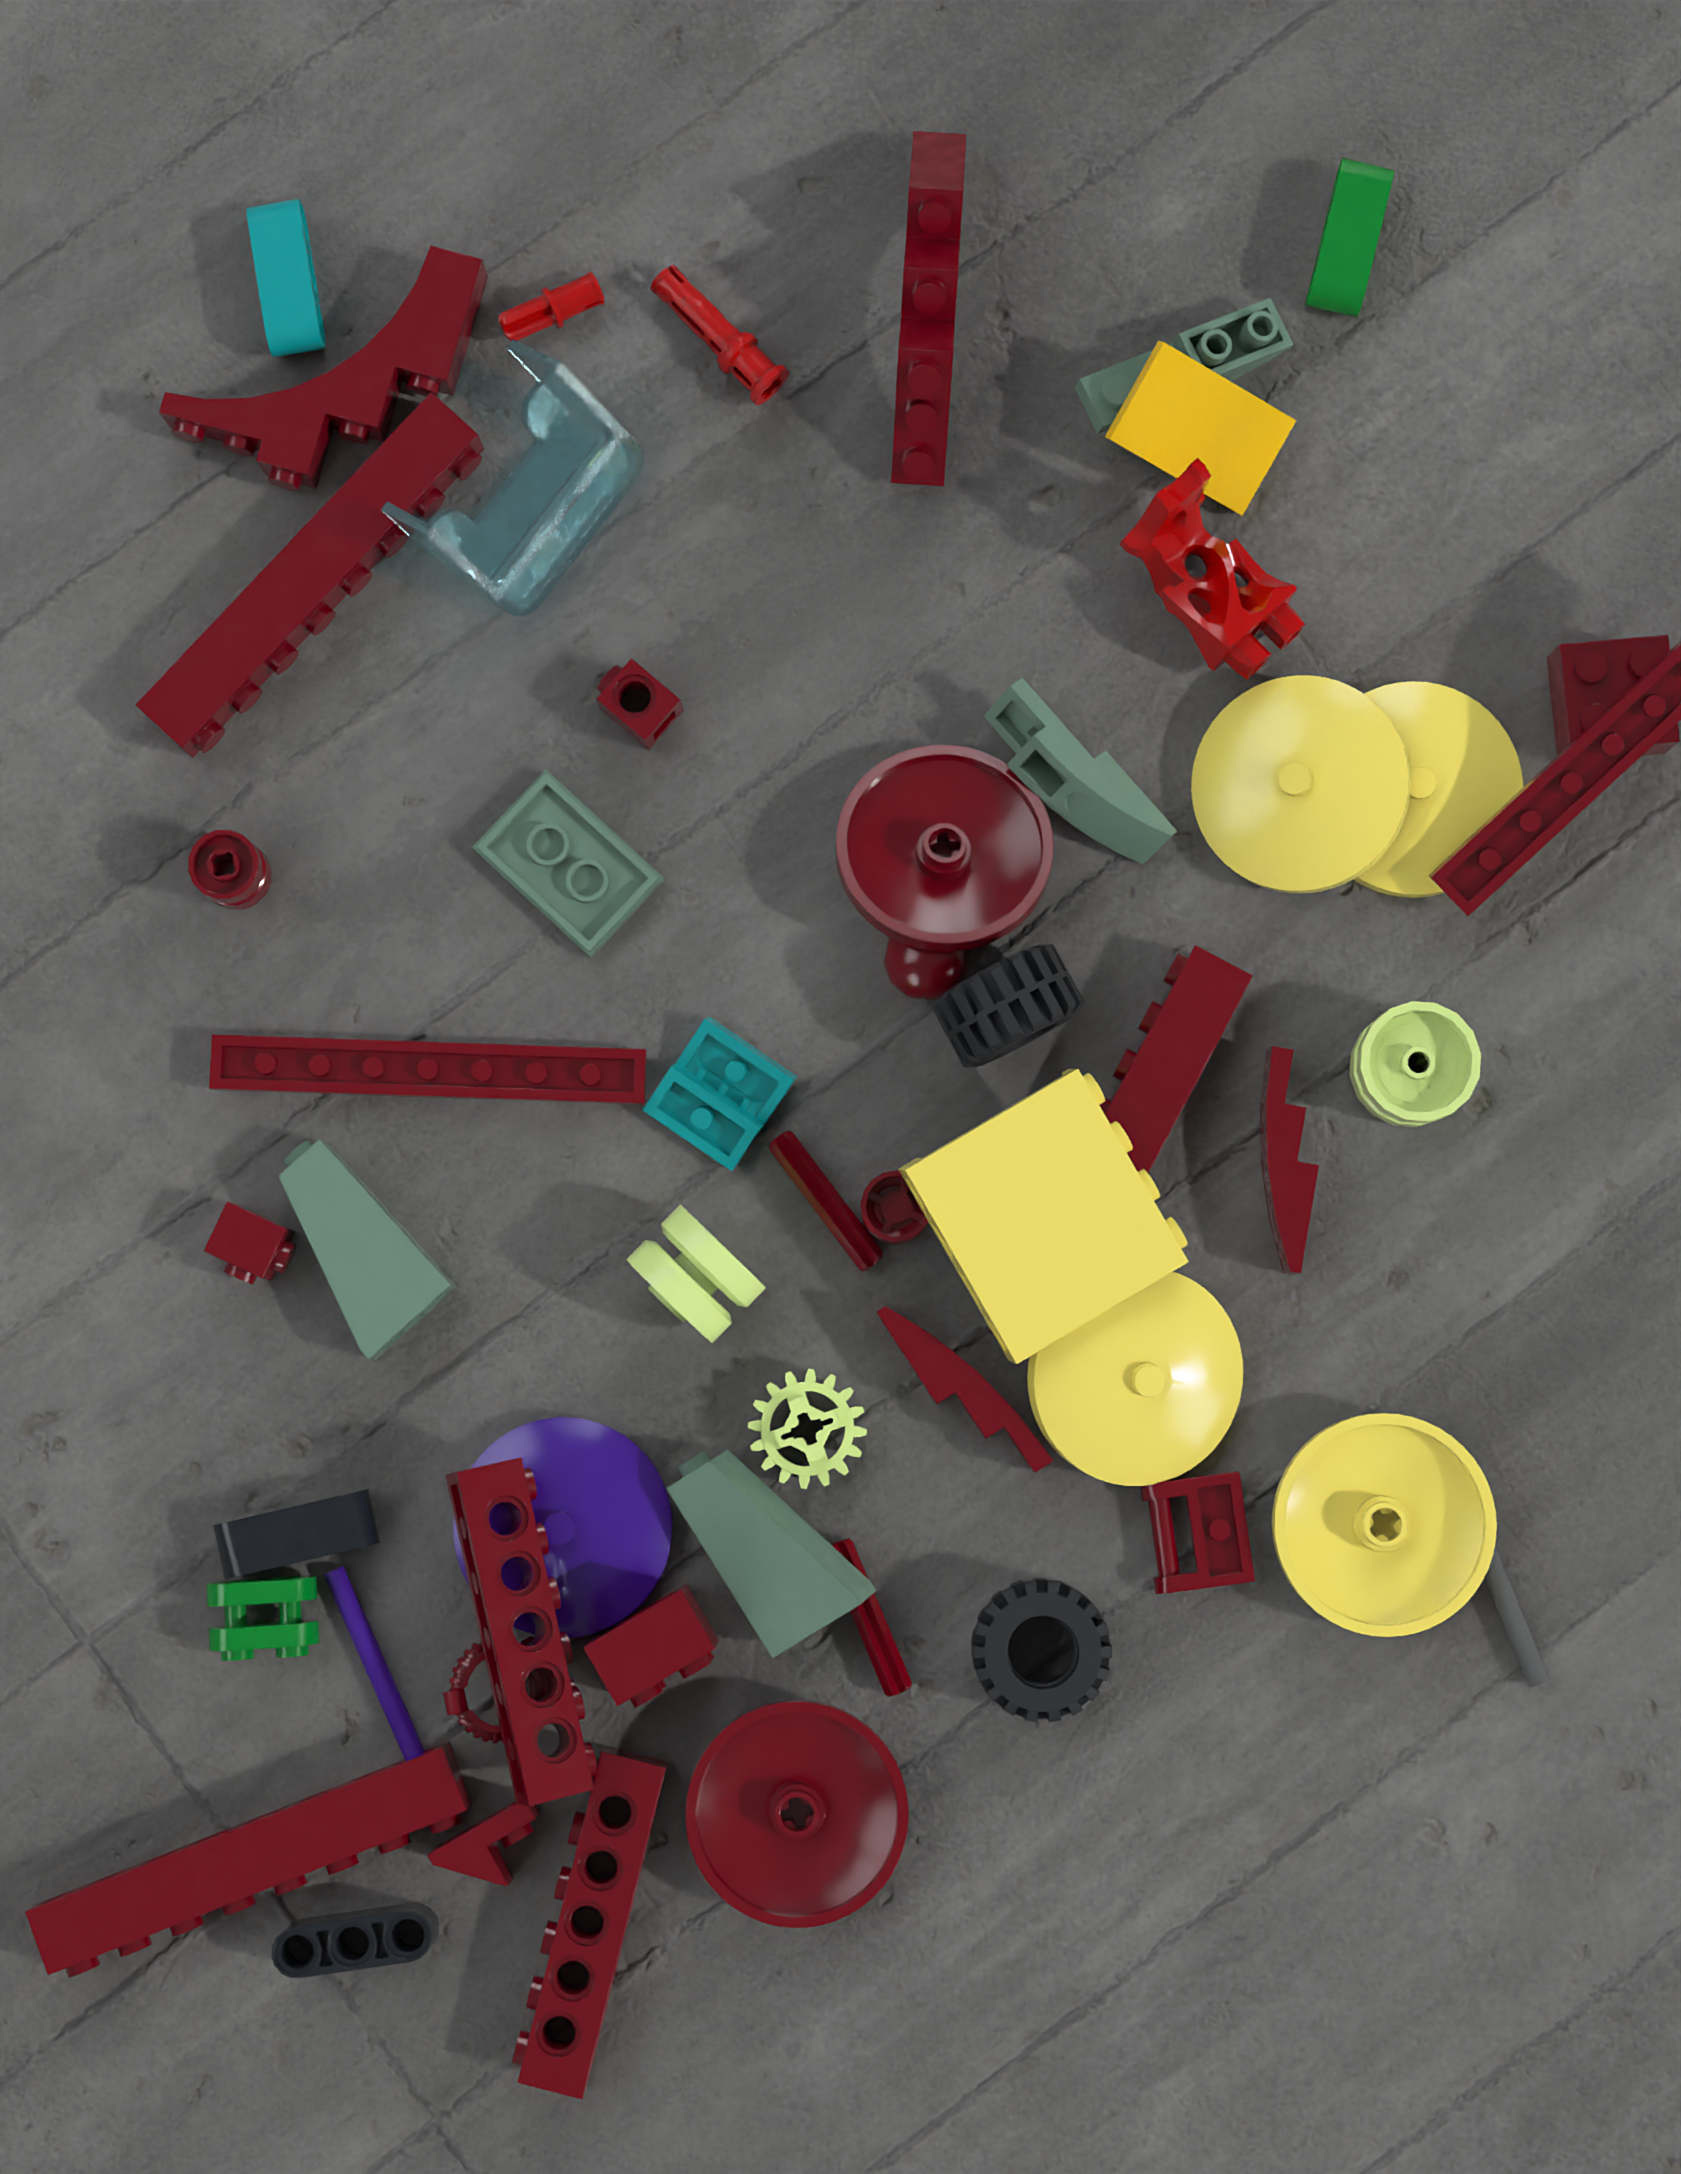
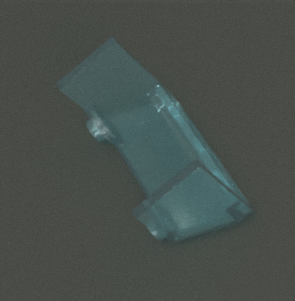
M512 340L507 349L538 380L526 395L521 409V418L525 428L537 439L474 521L455 509H445L435 514L426 523L388 501L381 511L433 559L495 605L514 616H526L534 612L541 605L638 479L643 469L644 454L638 442L560 361Z

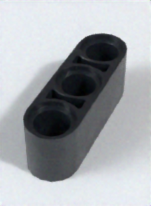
M368 1489L213 1525L224 1579L380 1543Z
M406 1903L302 1918L292 1922L276 1937L272 1946L271 1957L274 1966L279 1972L289 1978H305L408 1963L420 1959L432 1947L439 1934V1922L432 1909L422 1903ZM413 1919L419 1922L425 1933L423 1943L418 1945L405 1943L398 1933L399 1921ZM349 1927L362 1929L369 1939L368 1951L363 1953L350 1951L345 1946L343 1940L344 1930ZM302 1935L310 1940L314 1948V1956L311 1960L300 1961L293 1957L288 1947L291 1936Z

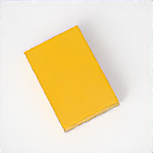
M1158 340L1105 438L1176 479L1195 459L1199 458L1211 474V478L1203 491L1204 495L1243 516L1297 420L1167 343Z

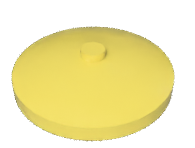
M1295 675L1273 679L1247 690L1230 702L1214 719L1203 736L1194 760L1191 782L1195 816L1204 838L1214 853L1228 867L1248 881L1267 889L1285 893H1313L1332 889L1355 879L1371 868L1385 854L1397 837L1407 813L1411 791L1410 766L1405 747L1396 728L1384 711L1365 694L1345 683L1311 675Z
M1410 681L1384 685L1364 694L1384 711L1401 737L1410 766V799L1404 822L1392 845L1371 868L1353 880L1374 891L1398 897L1417 898L1443 894L1445 892L1429 875L1523 788L1519 758L1510 737L1500 722L1490 711L1468 695L1453 688L1429 682Z
M1171 1272L1030 1356L1027 1375L1030 1404L1035 1420L1048 1443L1063 1459L1080 1471L1099 1480L1124 1486L1153 1485L1158 1482L1168 1481L1191 1470L1203 1461L1215 1449L1229 1429L1240 1402L1243 1385V1358L1240 1343L1229 1316L1214 1296L1192 1279L1179 1273Z
M1374 1413L1354 1416L1330 1425L1314 1435L1301 1447L1286 1467L1279 1482L1273 1504L1272 1533L1275 1551L1280 1566L1295 1592L1308 1606L1325 1619L1345 1629L1370 1636L1395 1637L1414 1634L1430 1629L1454 1615L1469 1601L1482 1583L1489 1569L1496 1543L1497 1521L1494 1500L1489 1484L1475 1459L1463 1445L1442 1429L1426 1421L1400 1414Z

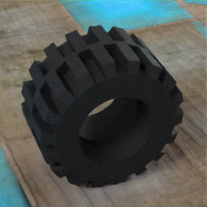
M1040 944L1020 951L958 984L940 997L933 1007V1011L962 1066L979 1067L1030 1043L1065 1023L1079 1012L1085 1002L1054 944Z
M1033 1578V1580L1022 1582L1020 1580L1011 1583V1586L1002 1592L999 1590L994 1594L989 1604L982 1608L977 1617L976 1627L972 1632L971 1656L979 1682L991 1700L998 1703L1004 1711L1012 1716L1016 1714L1031 1722H1037V1719H1048L1049 1722L1061 1721L1062 1716L1070 1713L1074 1716L1083 1710L1082 1706L1089 1700L1092 1702L1100 1694L1098 1689L1102 1682H1107L1110 1673L1108 1668L1109 1660L1112 1658V1645L1109 1640L1110 1632L1108 1626L1096 1606L1079 1590L1064 1582L1046 1580L1045 1578ZM1037 1616L1050 1617L1062 1623L1070 1632L1074 1644V1654L1069 1667L1057 1678L1046 1682H1034L1022 1677L1011 1665L1008 1655V1644L1013 1631L1023 1621Z

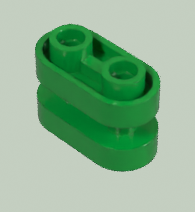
M288 1576L206 1583L207 1606H224L225 1625L208 1628L209 1651H221V1661L253 1659L254 1649L275 1648L277 1658L309 1655V1645L320 1643L319 1620H302L301 1601L317 1599L316 1576ZM279 1603L280 1621L247 1623L246 1605Z

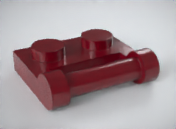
M1239 1471L1173 1479L1153 1485L1140 1486L1142 1501L1148 1500L1158 1576L1153 1577L1155 1594L1255 1582ZM1171 1497H1186L1196 1567L1194 1572L1180 1573L1170 1505Z

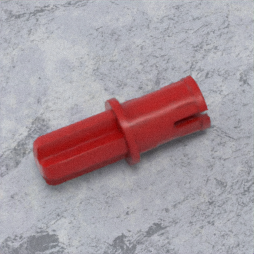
M588 272L586 275L550 291L547 287L541 289L540 296L500 313L498 316L499 325L504 336L510 342H516L554 324L558 329L564 327L563 321L598 305L605 304L604 296L596 277L592 272Z

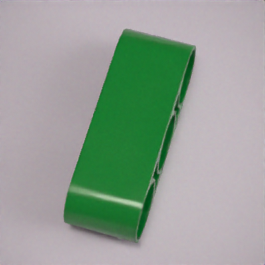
M1342 157L1321 235L1305 306L1353 318L1358 317L1390 194L1394 169Z

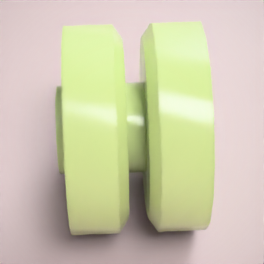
M1412 1001L1390 1008L1360 1033L1351 1051L1349 1076L1357 1098L1373 1116L1393 1126L1419 1127L1451 1115L1470 1098L1480 1078L1481 1052L1473 1030L1456 1012L1437 1003ZM1412 1054L1418 1056L1416 1064L1423 1065V1072L1415 1073L1409 1068L1408 1059Z
M680 1204L661 1223L663 1234L681 1253L674 1259L657 1242L645 1240L626 1260L650 1284L648 1289L683 1323L687 1320L705 1338L713 1343L732 1324L730 1313L712 1296L714 1292L719 1288L737 1306L748 1307L766 1287Z

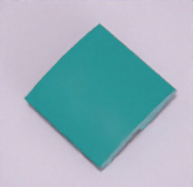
M708 1016L703 1020L677 1062L669 1068L643 1111L718 1163L733 1171L798 1076Z

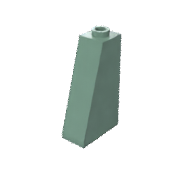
M319 1139L312 1145L307 1140L297 1146L284 1159V1163L288 1167L278 1177L361 1352L368 1360H377L457 1286L329 1143Z
M728 1449L713 1459H710L706 1451H703L677 1468L683 1478L666 1489L772 1658L856 1608L876 1592L875 1587L868 1578Z

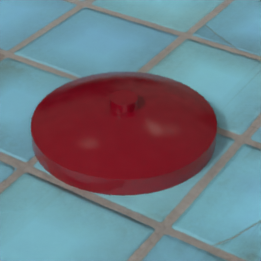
M928 745L909 749L887 758L868 771L858 781L846 799L840 813L835 853L836 865L842 886L851 903L867 922L886 936L900 943L929 951L953 952L974 949L994 942L1013 931L1032 913L1039 903L1049 880L1054 842L1050 819L1040 797L1034 794L1005 762L973 748L956 745Z
M798 1699L772 1702L756 1707L734 1719L715 1736L703 1752L694 1770L687 1794L686 1829L688 1841L696 1864L705 1880L726 1903L737 1911L762 1923L778 1927L809 1928L821 1926L842 1919L863 1907L884 1887L893 1874L903 1852L908 1831L909 1811L906 1786L902 1772L889 1747L869 1725L855 1715L839 1707L819 1701Z

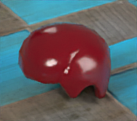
M889 938L883 963L891 984L903 994L916 999L930 1000L944 995L964 980L967 974L970 950L953 952L929 951Z

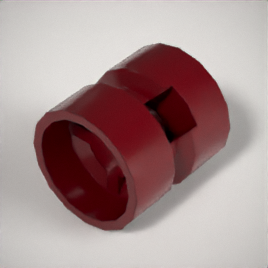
M215 830L203 835L193 845L188 857V872L193 884L205 896L227 909L244 910L256 905L267 894L270 887L271 866L266 855L244 835L235 831Z
M899 1170L880 1174L872 1179L865 1188L860 1204L862 1221L868 1232L880 1242L892 1245L909 1243L920 1236L928 1225L927 1218Z

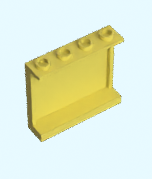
M1068 1069L1062 1072L1063 1076L927 1156L916 1158L898 1169L1009 1361L1015 1364L1022 1362L1189 1262L1182 1251V1248L1188 1245L1182 1230L1172 1217L1165 1220L1154 1202L1160 1198V1193L1154 1181L1145 1169L1137 1172L1127 1155L1129 1151L1133 1150V1147L1126 1132L1117 1121L1109 1123L1099 1106L1105 1102V1097L1099 1085L1090 1073L1082 1076L1079 1069Z

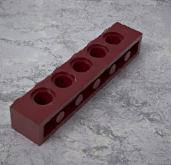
M522 1457L446 1474L516 1804L530 1807L594 1790L591 1776L597 1774V1762L592 1745L589 1741H583L579 1720L585 1718V1707L579 1688L577 1686L572 1687L567 1665L573 1663L572 1647L565 1631L560 1632L555 1610L561 1608V1598L557 1582L553 1576H547L543 1555L549 1553V1543L542 1522L535 1521L531 1501L537 1498L534 1475L529 1467L524 1468ZM496 1504L505 1506L512 1517L511 1527L504 1535L496 1533L489 1523L490 1511ZM510 1558L516 1560L522 1566L524 1573L521 1585L515 1590L506 1587L501 1578L502 1567ZM523 1613L532 1618L536 1628L533 1639L527 1645L520 1644L513 1634L514 1622ZM537 1668L547 1678V1690L540 1699L535 1701L527 1694L525 1681L528 1674ZM551 1724L559 1733V1745L552 1754L545 1756L539 1750L537 1737L544 1726Z
M605 1746L601 1751L600 1758H596L597 1774L591 1776L594 1790H590L591 1794L586 1813L576 1811L568 1838V1844L577 1846L572 1868L562 1865L554 1893V1899L563 1901L558 1922L548 1920L540 1948V1954L549 1956L544 1977L534 1975L526 2003V2009L535 2011L530 2032L520 2030L512 2058V2064L521 2066L517 2083L582 2100L588 2086L669 1762L610 1746ZM609 1796L623 1797L630 1804L631 1818L620 1824L608 1821L602 1812V1801ZM600 1850L611 1853L617 1861V1872L608 1878L594 1875L588 1866V1856L591 1853ZM586 1905L597 1908L603 1916V1927L595 1932L581 1930L574 1919L575 1910ZM568 1961L581 1962L589 1971V1982L580 1987L568 1985L561 1977V1965ZM555 2016L568 2018L575 2027L576 2036L564 2042L553 2039L547 2031V2021Z

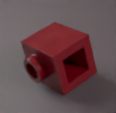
M227 1201L203 1251L227 1262L223 1272L253 1285L257 1276L262 1279L273 1280L276 1272L283 1274L292 1261L297 1245L291 1242L295 1233L294 1230L238 1204Z

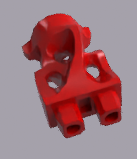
M1197 458L1173 483L1155 494L1139 522L1121 540L1119 545L1127 553L1139 557L1144 562L1153 581L1155 593L1162 598L1167 611L1175 615L1187 627L1208 667L1215 671L1226 662L1233 670L1248 680L1271 656V653L1255 638L1257 634L1262 631L1281 650L1290 644L1305 626L1302 619L1288 604L1297 588L1294 584L1280 581L1267 574L1252 559L1237 538L1226 544L1223 540L1213 537L1206 531L1202 523L1200 506L1205 500L1203 491L1211 478V474L1206 465ZM1190 555L1200 557L1206 566V574L1201 578L1192 576L1187 569L1186 559ZM1235 574H1238L1247 586L1238 587Z

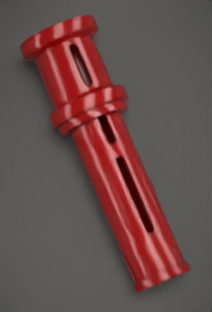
M672 264L669 268L666 267L657 275L651 284V291L665 302L718 356L717 363L719 364V369L724 374L732 373L751 393L750 400L755 405L759 406L765 403L778 392L786 382L790 374L789 370L784 365L780 364L777 366L757 346L758 339L752 333L740 332L687 280L675 265Z

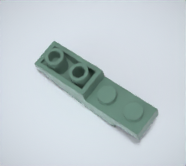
M1268 298L1179 333L1174 341L1168 345L1227 380L1232 381L1288 351L1294 344L1271 298ZM1153 350L1080 378L1074 388L1097 434L1109 430Z
M1023 678L1012 684L984 715V718L1016 753L1007 766L1046 805L1095 841L1125 857L1144 864L1177 832L1111 755L1104 751L1096 758H1093Z

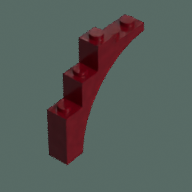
M913 131L898 345L891 483L944 486L954 351L966 134Z
M431 245L415 285L393 318L364 348L329 372L290 389L250 398L203 399L165 392L159 413L168 426L172 428L171 433L181 439L195 443H202L204 437L222 441V446L226 450L247 457H253L255 451H259L256 462L264 474L269 476L268 481L278 487L298 491L301 484L316 489L334 429L338 430L337 435L359 444H368L369 438L382 442L386 440L402 382L407 383L406 388L421 396L427 397L431 392L436 397L438 392L451 396L454 395L488 279L483 260Z

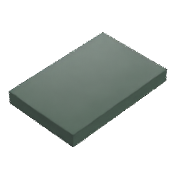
M546 769L472 847L474 851L590 958L603 947L665 881L655 869Z

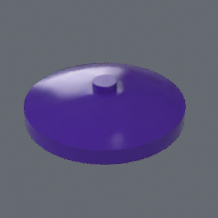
M575 1417L541 1419L517 1427L504 1434L479 1456L471 1468L522 1457L524 1468L529 1467L531 1469L537 1488V1498L531 1501L536 1522H542L549 1543V1553L543 1555L548 1577L553 1576L560 1592L561 1608L555 1610L559 1631H565L569 1638L582 1637L597 1633L622 1621L634 1612L653 1591L664 1572L671 1551L673 1539L672 1505L668 1490L657 1467L649 1456L626 1435L605 1424ZM496 1504L490 1511L489 1523L491 1528L500 1535L508 1532L511 1527L512 1517L505 1506ZM453 1517L455 1552L462 1574L469 1585L455 1517ZM510 1558L502 1567L501 1578L506 1587L515 1590L521 1585L524 1573L522 1566L516 1560ZM521 1614L515 1620L513 1627L535 1635L534 1621L527 1614Z

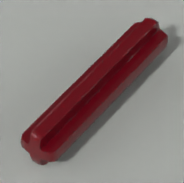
M788 1130L772 1140L769 1144L770 1152L857 1268L861 1271H866L878 1263L883 1257L882 1250L794 1133Z
M845 1538L831 1544L868 1578L855 1545L850 1538ZM873 1593L850 1612L884 1694L892 1697L910 1689L912 1681L876 1595Z

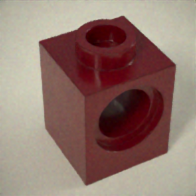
M632 658L623 668L619 665L611 668L597 687V690L601 692L596 698L600 710L648 750L651 749L684 711L681 699ZM633 690H643L651 696L647 708L638 713H631L622 708L624 696Z

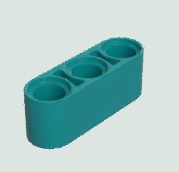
M301 199L247 207V221L267 343L272 357L326 349V338L310 237Z

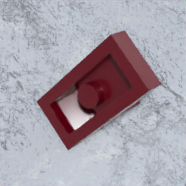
M514 1801L437 1845L427 1856L434 1866L495 1884L509 1886L514 1878L495 1842L500 1839L504 1847H508L533 1832L534 1829L530 1822L536 1819L541 1811L537 1805L529 1807L518 1805Z

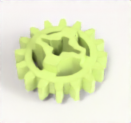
M808 1369L805 1382L799 1383L791 1371L785 1373L787 1387L780 1389L777 1385L770 1382L766 1387L772 1396L771 1400L768 1403L755 1400L753 1406L762 1412L763 1415L761 1420L748 1422L749 1429L761 1431V1439L750 1445L751 1450H766L769 1456L764 1460L761 1467L764 1471L772 1468L775 1464L781 1467L779 1482L783 1484L790 1478L791 1474L799 1475V1483L802 1489H807L810 1476L818 1475L820 1482L827 1486L830 1484L829 1470L835 1468L841 1474L846 1475L849 1470L843 1461L846 1455L860 1457L862 1451L853 1445L852 1441L853 1437L867 1435V1429L854 1426V1418L864 1413L863 1406L849 1408L846 1401L854 1391L849 1387L840 1393L836 1392L833 1389L836 1376L830 1374L824 1383L821 1384L816 1382L814 1369ZM805 1391H813L827 1396L838 1408L824 1412L811 1406ZM787 1398L791 1413L784 1427L771 1431L773 1414L778 1405ZM801 1413H808L811 1420L820 1419L823 1421L829 1418L833 1419L832 1423L824 1425L823 1429L816 1433L817 1442L814 1444H808L804 1437L795 1438L792 1436L787 1439L782 1437L783 1434L791 1432L792 1428L799 1425L798 1415ZM845 1426L844 1439L839 1450L828 1459L824 1444L830 1432ZM790 1445L805 1452L810 1466L798 1465L787 1460L777 1449Z

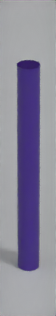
M344 1566L324 1574L404 1759L408 1761L423 1755L425 1749Z

